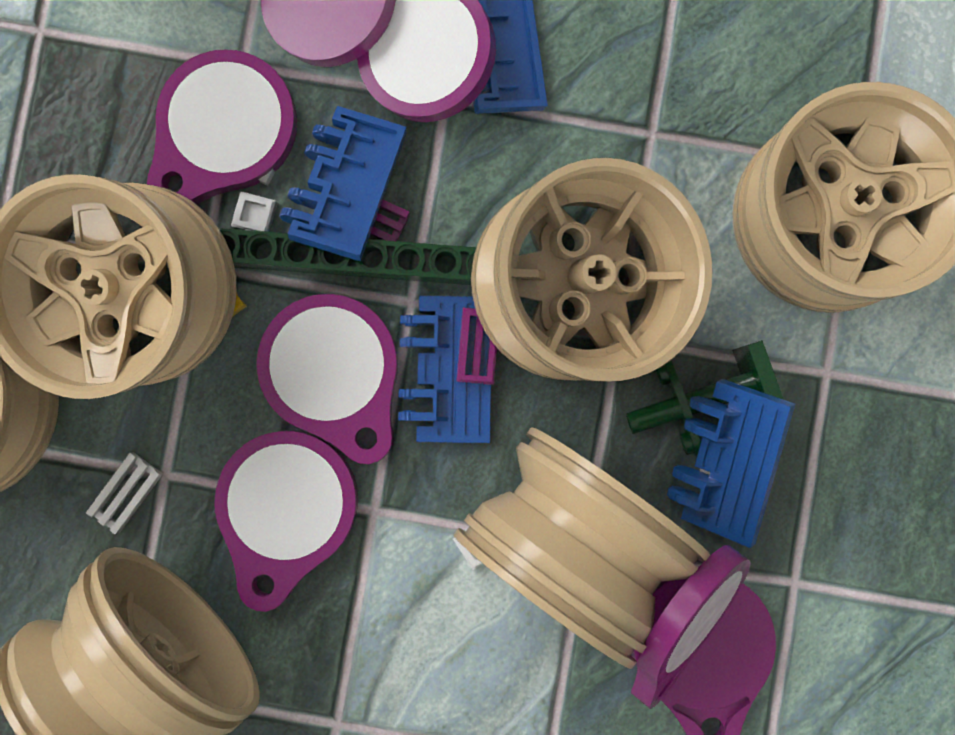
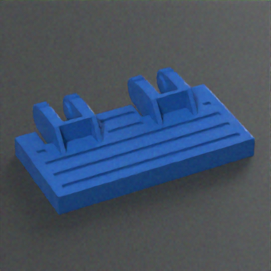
M478 0L489 16L494 29L496 55L490 78L482 92L473 101L475 114L543 111L548 105L533 0Z
M337 106L332 117L333 126L345 131L316 124L312 135L318 141L338 147V150L318 146L317 144H309L304 151L305 156L315 161L308 179L309 189L321 192V194L292 187L287 196L288 199L298 205L301 204L302 206L315 209L313 215L284 207L279 217L291 224L288 231L289 240L361 261L406 137V127Z
M419 296V312L435 313V315L400 316L401 325L416 327L417 325L434 326V338H400V347L435 348V353H418L417 383L418 385H434V389H399V397L403 399L433 398V413L416 412L414 410L398 412V420L433 421V427L417 426L416 442L490 443L491 385L456 382L462 309H475L473 297ZM470 316L465 375L472 374L476 317ZM484 329L479 376H486L489 337Z
M721 379L716 382L713 397L729 402L728 405L700 396H692L689 405L692 409L719 418L718 426L697 418H687L684 425L687 431L702 436L695 467L710 472V475L694 468L677 465L674 467L672 475L678 480L700 488L701 491L698 494L689 489L672 486L668 488L667 496L671 500L684 505L682 520L751 548L757 541L795 403Z

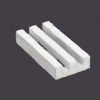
M129 453L86 514L97 518L101 525L111 528L110 531L115 535L119 534L163 473L136 453ZM135 464L138 465L109 507L103 512V507ZM145 471L149 473V477L117 520H114L112 516Z

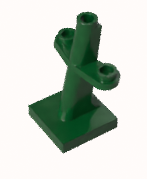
M763 340L732 350L740 374L725 380L783 399ZM670 360L656 369L662 385L669 384L673 397L626 413V418L632 434H636L678 419H682L684 426L687 418H693L692 415L700 413V411L689 406L692 396L708 398L723 404L729 402L713 397L716 383L684 393L674 365ZM685 429V432L680 434L684 451L687 455L693 453L697 456L701 444L699 435Z

